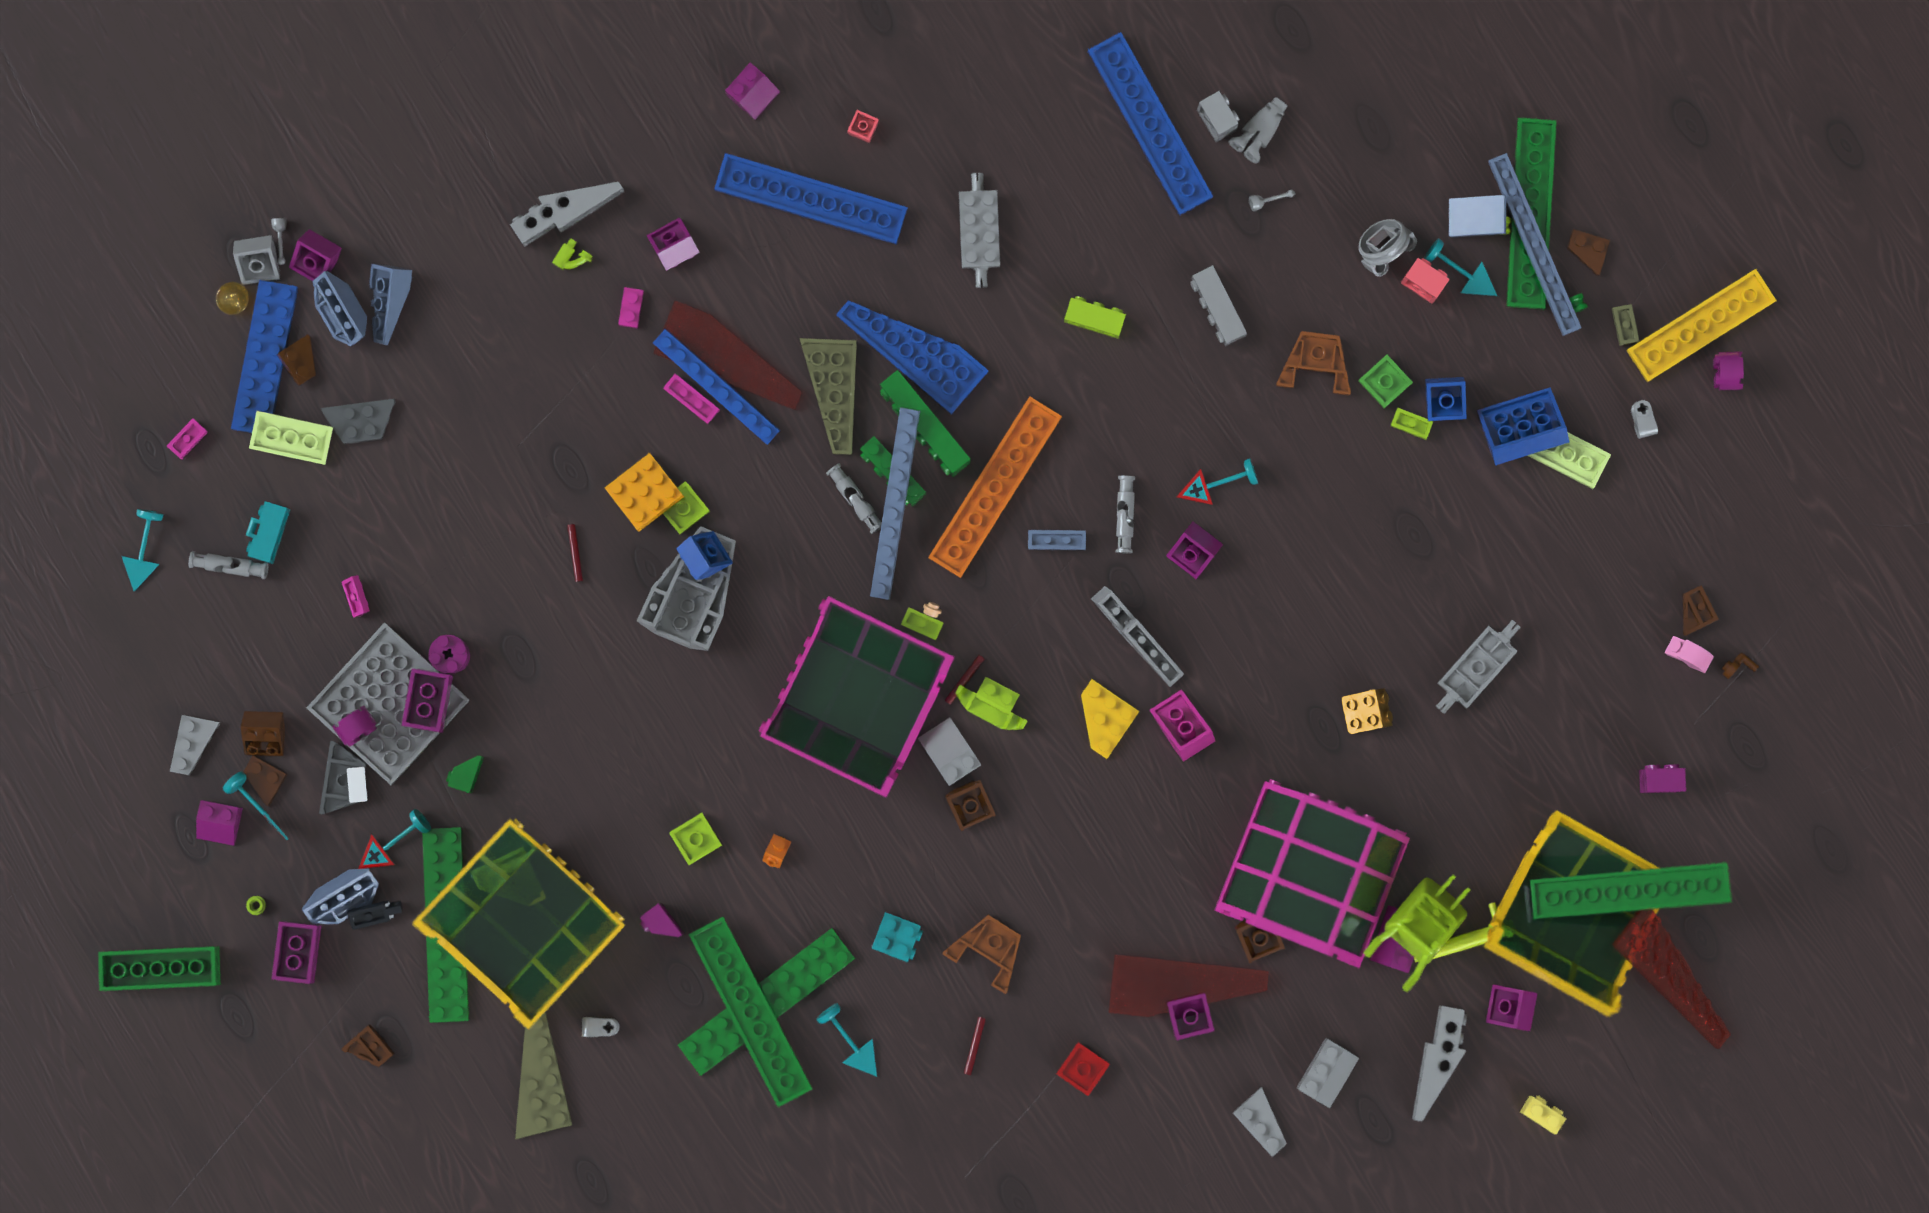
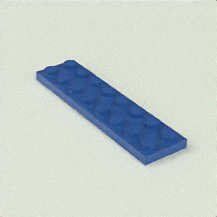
M259 280L231 425L232 430L252 433L257 411L271 414L275 412L284 365L277 354L287 348L298 291L297 286Z

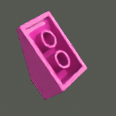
M1182 690L1150 709L1154 719L1183 762L1215 742L1212 730Z

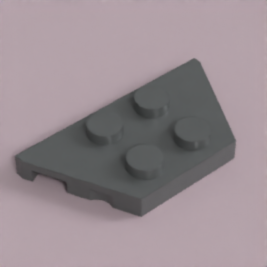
M395 399L340 405L321 408V411L343 444L383 439L386 425L389 422L390 414L396 401Z
M330 741L319 810V814L322 815L359 803L349 802L347 768L364 767L366 773L367 764L335 741Z

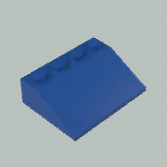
M1551 387L1477 410L1495 465L1569 443L1567 427Z

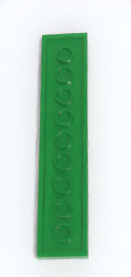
M1518 118L1514 171L1549 251L1557 120ZM1511 217L1506 307L1544 310L1546 296Z
M462 827L431 829L428 833H422L425 909L463 869ZM464 876L454 885L463 893ZM449 891L426 915V919L449 936L465 919V902L452 891ZM465 927L456 936L454 941L467 952ZM427 936L429 1023L469 1021L467 969L437 943L439 940L437 937L430 938Z
M1728 863L1530 880L1534 919L1732 903Z
M724 916L690 933L689 936L777 1107L812 1090L811 1084Z
M831 928L761 981L759 986L776 1019L852 962L855 957L834 929ZM726 1008L678 1044V1047L699 1075L702 1076L744 1044V1041Z

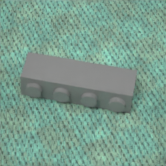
M1214 266L1192 275L1190 284L1194 292L1198 291L1201 297L1199 302L1203 309H1207L1209 313L1207 318L1211 326L1215 325L1218 331L1216 336L1219 342H1223L1227 346L1245 337L1247 332Z

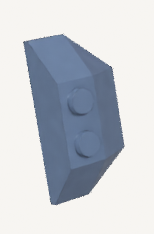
M324 271L313 280L315 307L333 338L353 346L365 337L367 316L349 284L330 272Z
M369 868L349 869L317 888L303 906L302 911L312 924H339L348 919L347 910L372 904L379 882Z

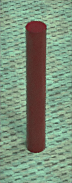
M570 524L567 527L575 582H581L583 578L575 524Z
M977 656L944 701L950 705L957 697L955 692L959 685L964 687L985 660L982 656Z
M978 1017L964 1074H972L985 1018Z

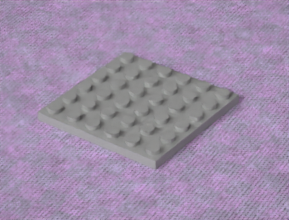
M384 623L307 706V709L339 738L332 726L334 724L338 725V721L358 709L362 711L360 707L365 705L377 722V725H375L377 729L367 736L363 733L359 736L361 740L349 748L384 780L393 785L440 734L439 732L401 726L411 670L440 672L391 627ZM453 684L451 686L444 728L470 701Z

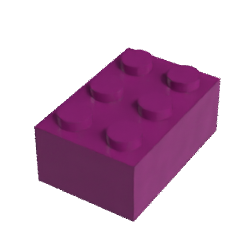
M412 669L401 726L443 733L453 676Z
M279 921L271 980L306 984L314 983L321 925Z

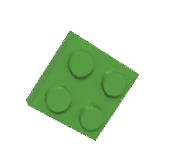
M1388 355L1383 357L1358 380L1383 408L1387 407L1413 383Z

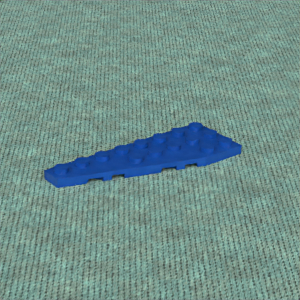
M849 300L836 314L841 321L951 415L989 372L959 345L952 344L942 338L930 335L920 329L891 319Z

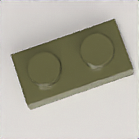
M1632 304L1612 308L1619 346L1639 342Z

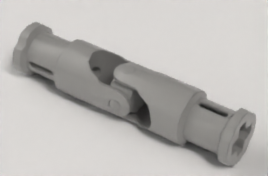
M838 463L826 472L827 476H831L836 483V488L849 505L854 506L857 516L866 523L870 533L874 534L881 529L882 522L876 516L873 507L863 500L864 497L852 479L846 476L840 468V463ZM850 487H852L857 491V493L852 494L850 498H848L847 490Z
M1118 476L1120 491L1117 497L1118 520L1116 537H1118V549H1116V553L1130 554L1133 553L1131 538L1133 537L1135 493L1133 492V481L1135 476ZM1126 504L1128 506V510L1123 509Z
M192 551L189 556V568L200 567L205 568L207 571L224 572L250 577V575L258 576L262 579H266L268 574V563L266 562L260 564L241 558L223 557L209 553L207 555L197 554L195 551ZM234 563H236V564L239 565V566L236 567V568L233 567V566H234Z

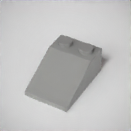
M950 717L918 738L949 786L981 766V763Z

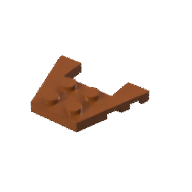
M1301 331L1276 386L1294 388L1296 369L1335 374L1333 394L1350 396L1351 390L1340 336Z
M987 915L943 951L942 954L957 963L965 949L970 947L1001 967L991 986L1006 994L1021 935L990 915Z

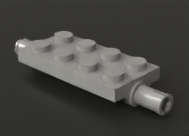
M976 173L971 174L972 190L959 192L962 268H972L976 275L975 287L981 288L982 280L983 288L988 287L987 270L991 267H1000L997 190L985 191L983 188V173H978V181Z
M1511 620L1504 630L1498 633L1490 626H1487L1437 683L1447 693L1436 705L1438 709H1441L1442 713L1445 714L1455 701L1467 709L1517 653V650L1510 644V639L1521 629L1518 624L1511 629L1516 624L1515 621Z

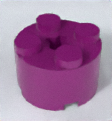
M1718 352V354H1715L1713 368L1714 370L1717 369V373H1715L1714 388H1718V390L1743 389V384H1741V379L1744 376L1742 352Z
M442 635L431 644L429 648V661L436 670L442 673L456 674L467 667L470 661L469 648L462 639L454 635ZM451 651V653L454 655L452 658L449 657L447 659L446 652Z
M365 705L360 707L362 711L359 709L355 710L338 721V725L334 724L332 726L344 745L348 744L350 747L361 740L359 736L363 733L367 736L377 729L375 726L377 722Z

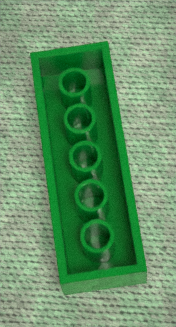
M898 370L880 384L881 396L886 402L891 401L893 404L892 409L898 417L901 407L920 410L916 439L922 446L927 445L929 455L934 461L937 459L940 461V468L947 476L950 474L954 477L971 463L969 456Z
M219 946L98 952L99 991L221 985Z

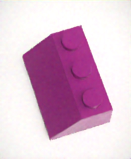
M1387 906L1378 936L1385 932V924L1398 908ZM1390 936L1381 942L1369 960L1409 973L1414 957Z

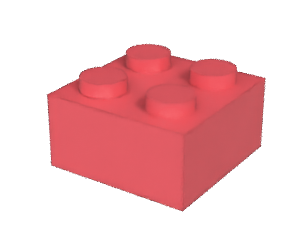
M857 110L847 132L870 143L879 119Z

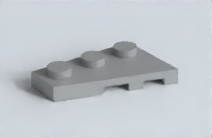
M182 715L170 772L191 775L202 756L201 754L221 723Z
M1260 1087L1233 1114L1273 1157L1286 1145V1141L1264 1091Z

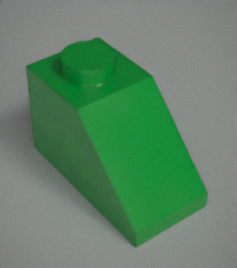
M478 755L454 767L453 771H449L446 782H449L448 786L472 794L484 757Z

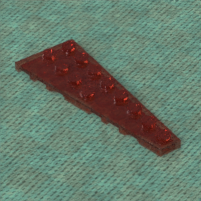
M1653 909L1639 910L1612 945L1715 1049H1720L1731 1035L1720 1016H1717L1710 999L1706 998L1701 990L1702 986L1700 983H1697L1693 977L1691 968L1680 950L1676 949L1669 932L1665 931L1660 917L1656 916Z

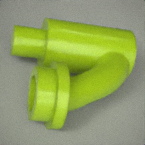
M570 238L567 244H563L552 263L562 270L572 269L586 261L591 262L593 256L583 250L579 253L580 258L569 261L575 252L573 248L577 243Z

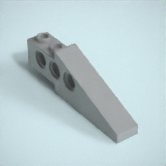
M619 182L539 196L538 198L542 204L532 206L524 216L519 215L515 217L510 225L525 247L556 226L560 232L564 231L625 191ZM567 199L569 204L567 207H560V201ZM546 210H553V214L551 217H544V212ZM536 220L537 224L535 227L529 228L528 222Z
M1104 586L1091 598L1116 630L1169 687L1184 675L1110 589Z
M1439 1005L1433 1043L1425 1042L1412 1116L1413 1120L1423 1121L1466 1052L1465 1049L1458 1048L1463 1043L1464 1034L1461 1033L1462 1025L1465 1026L1467 1014H1464L1465 1010ZM1449 1022L1455 1024V1030L1451 1033L1446 1030V1025ZM1446 1041H1450L1452 1044V1049L1448 1052L1443 1050V1044ZM1443 1060L1449 1063V1067L1445 1071H1442L1439 1067L1440 1062Z

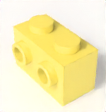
M1538 1095L1536 1098L1529 1096L1520 1112L1556 1135L1566 1120L1562 1116L1564 1112L1555 1106L1551 1109L1546 1105L1547 1101Z

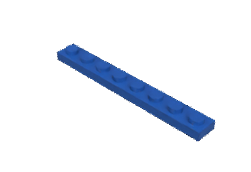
M667 328L653 342L656 347L764 443L768 445L779 433L780 429Z

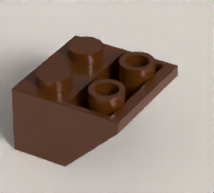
M244 711L240 727L245 755L283 756L285 736L283 712Z

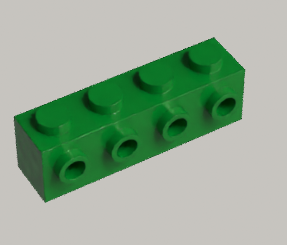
M873 436L860 448L862 453L860 456L867 464L871 462L875 468L873 470L880 478L884 476L888 481L892 455ZM910 475L905 505L910 504L913 507L926 495V491Z

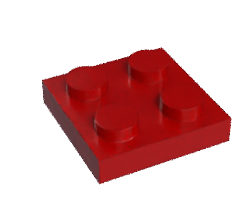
M1077 1042L1056 1074L1089 1096L1110 1064Z

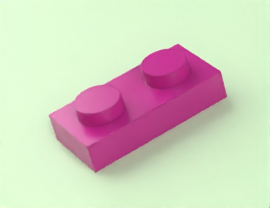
M624 287L619 326L638 329L644 294L643 290Z
M192 418L167 447L182 460L208 431Z
M352 576L342 581L353 618L369 612L368 602L365 598L359 576Z

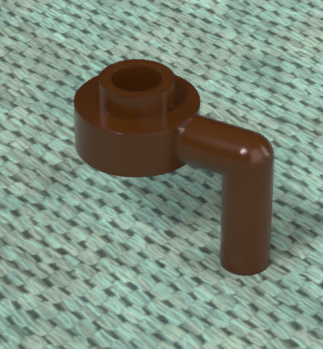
M1740 653L1733 662L1729 660L1722 667L1724 670L1722 674L1729 679L1742 662L1753 672L1759 666L1744 653Z

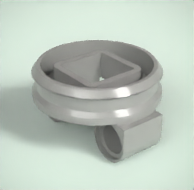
M1388 219L1377 222L1364 232L1359 241L1358 249L1363 257L1361 262L1366 269L1376 276H1383L1388 271V263L1398 258L1404 251L1413 250L1417 244V239L1413 232L1398 220ZM1387 236H1390L1391 239L1380 249L1376 247Z

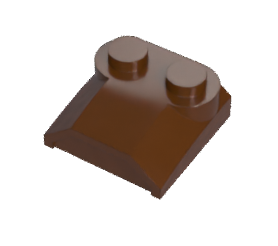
M981 780L969 782L945 795L961 831L992 816H996Z
M1263 913V918L1274 922L1271 913ZM1246 920L1240 922L1235 927L1249 963L1285 949L1280 936L1245 923Z

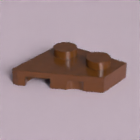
M1702 585L1683 594L1684 636L1719 620Z

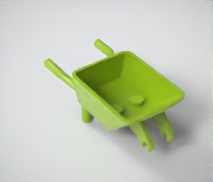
M1454 874L1442 886L1430 878L1421 880L1387 921L1385 932L1376 937L1364 951V954L1370 957L1381 942L1391 936L1419 961L1416 970L1402 986L1407 992L1420 978L1425 965L1432 961L1467 917V911L1460 904V901L1470 889L1467 887L1456 899L1445 890L1452 883V880L1456 878Z

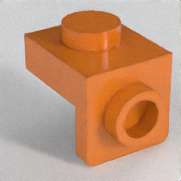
M774 834L762 861L771 867L780 868L791 841Z

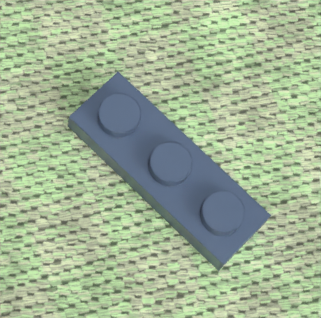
M1028 530V550H1086V531Z

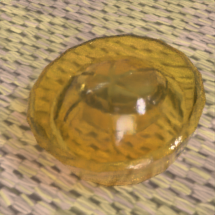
M225 283L217 291L216 304L225 314H239L248 305V291L240 283Z

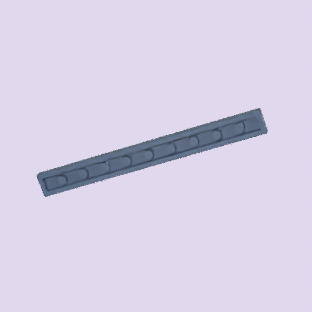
M1507 153L1489 160L1490 168L1502 195L1506 196V205L1562 336L1581 329V325Z
M901 407L899 411L870 593L871 597L887 600L891 597L920 410Z

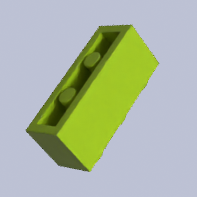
M1076 296L1075 299H1070L1064 322L1119 339L1126 314L1121 309L1112 307L1110 310L1104 308V304L1098 302L1091 304L1086 302L1085 298Z

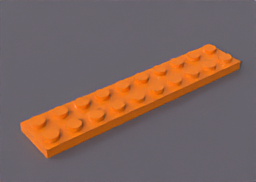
M1029 396L928 557L930 560L957 577H962L1062 418L1061 415Z

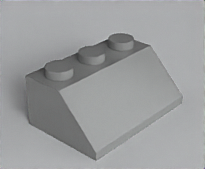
M1325 1038L1296 1088L1330 1108L1359 1058Z

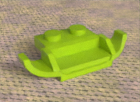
M985 677L977 693L968 690L962 685H959L955 692L961 704L968 712L1000 729L1021 730L1024 729L1027 723L1026 719L1011 712L1019 694L988 677Z

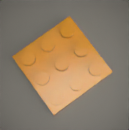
M650 453L605 487L606 491L638 532L684 498Z

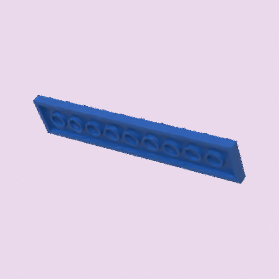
M1120 32L1089 49L1088 53L1179 216L1213 198L1211 191L1122 33Z
M725 153L714 188L715 191L893 244H897L907 212V207L727 153Z

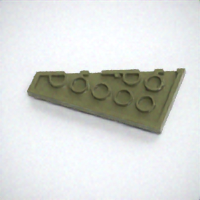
M799 338L832 453L836 455H852L857 340Z
M546 1011L529 1029L525 1027L515 1139L573 1125Z

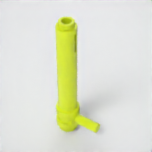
M1495 902L1488 904L1492 918L1497 910ZM1512 920L1503 921V923L1515 929ZM1489 924L1488 927L1450 938L1433 959L1485 944L1488 940V930L1492 929L1493 926ZM1504 931L1499 942L1503 938L1506 940L1510 939L1513 935Z

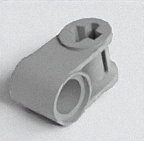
M1645 400L1634 403L1631 407V413L1637 437L1640 439L1658 434L1657 423L1650 403ZM1640 406L1644 407L1645 411L1638 412L1637 408Z
M582 1017V1037L612 1036L617 1034L620 1029L619 1022L613 1018ZM609 1022L614 1026V1029L610 1032L609 1029H606V1025H609Z

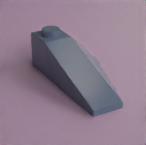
M371 264L369 283L374 295V300H371V307L375 309V316L372 319L374 342L388 345L410 290L412 270Z

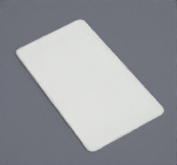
M347 768L349 802L367 801L365 768Z

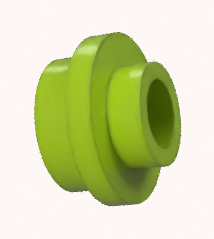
M252 896L248 899L246 908L250 914L260 915L266 909V902L260 896ZM255 902L260 904L258 909H255L253 906Z

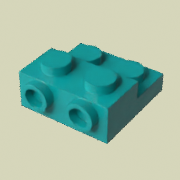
M885 912L872 949L908 962L909 959L913 960L916 952L913 946L915 941H920L923 930H920L921 925Z

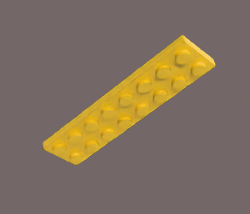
M1755 269L1626 351L1646 382H1649L1777 300Z

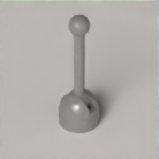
M1289 190L1287 193L1265 199L1259 195L1250 196L1251 210L1261 209L1264 206V202L1284 197H1293L1295 192Z
M274 218L271 219V225L274 231L278 232L279 258L277 262L282 265L285 263L282 249V232L286 229L287 219Z

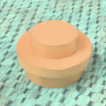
M933 602L923 605V613L931 617L937 618L942 610L939 609L940 606Z

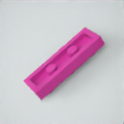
M676 374L663 387L666 392L706 424H709L720 411L718 407Z

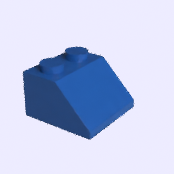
M1464 377L1425 379L1428 421L1467 419L1466 382Z
M714 531L692 535L676 548L695 580L708 578L733 563Z

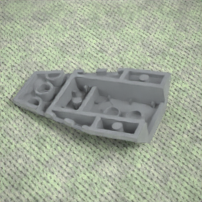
M700 526L694 535L711 532V530ZM715 532L733 561L736 541ZM678 554L659 580L652 586L637 622L654 634L687 648L708 651L724 615L732 564L708 578L695 580L690 574L687 565L681 559L680 554Z

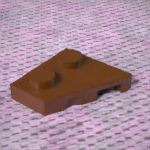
M1573 229L1567 249L1576 255L1584 265L1586 264L1596 276H1599L1610 240Z
M309 334L277 354L298 386L316 375Z
M254 755L243 771L266 806H270L287 776L285 772Z
M371 1024L366 1026L341 1048L342 1051L356 1055L361 1060H367L370 1064L377 1067L383 1065L395 1054Z

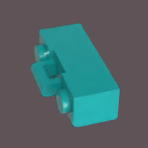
M266 501L264 505L260 506L258 512L260 518L255 519L251 517L245 535L253 538L247 546L246 552H248V557L270 564L274 563L290 509ZM257 524H260L257 535H255Z

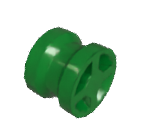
M1582 293L1569 298L1575 313L1588 308V305L1583 301L1584 296Z

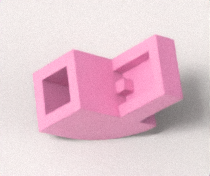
M1675 636L1672 637L1665 651V654L1683 661L1689 667L1706 673L1714 657L1699 645Z

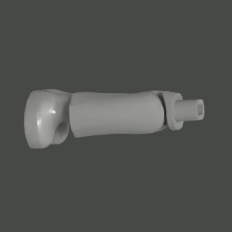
M1276 97L1271 103L1268 102L1267 106L1254 115L1242 128L1244 133L1242 136L1230 139V146L1238 152H1243L1251 139L1253 143L1245 150L1244 156L1257 164L1260 160V147L1266 148L1287 105Z

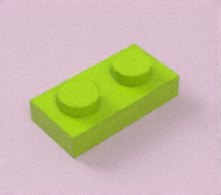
M1397 408L1390 426L1426 440L1434 421H1428L1426 418Z
M909 607L901 623L902 626L935 641L944 624Z

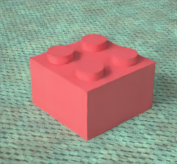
M1417 258L1401 283L1433 304L1450 279L1447 278L1448 275L1444 271L1431 267L1432 264L1426 259Z

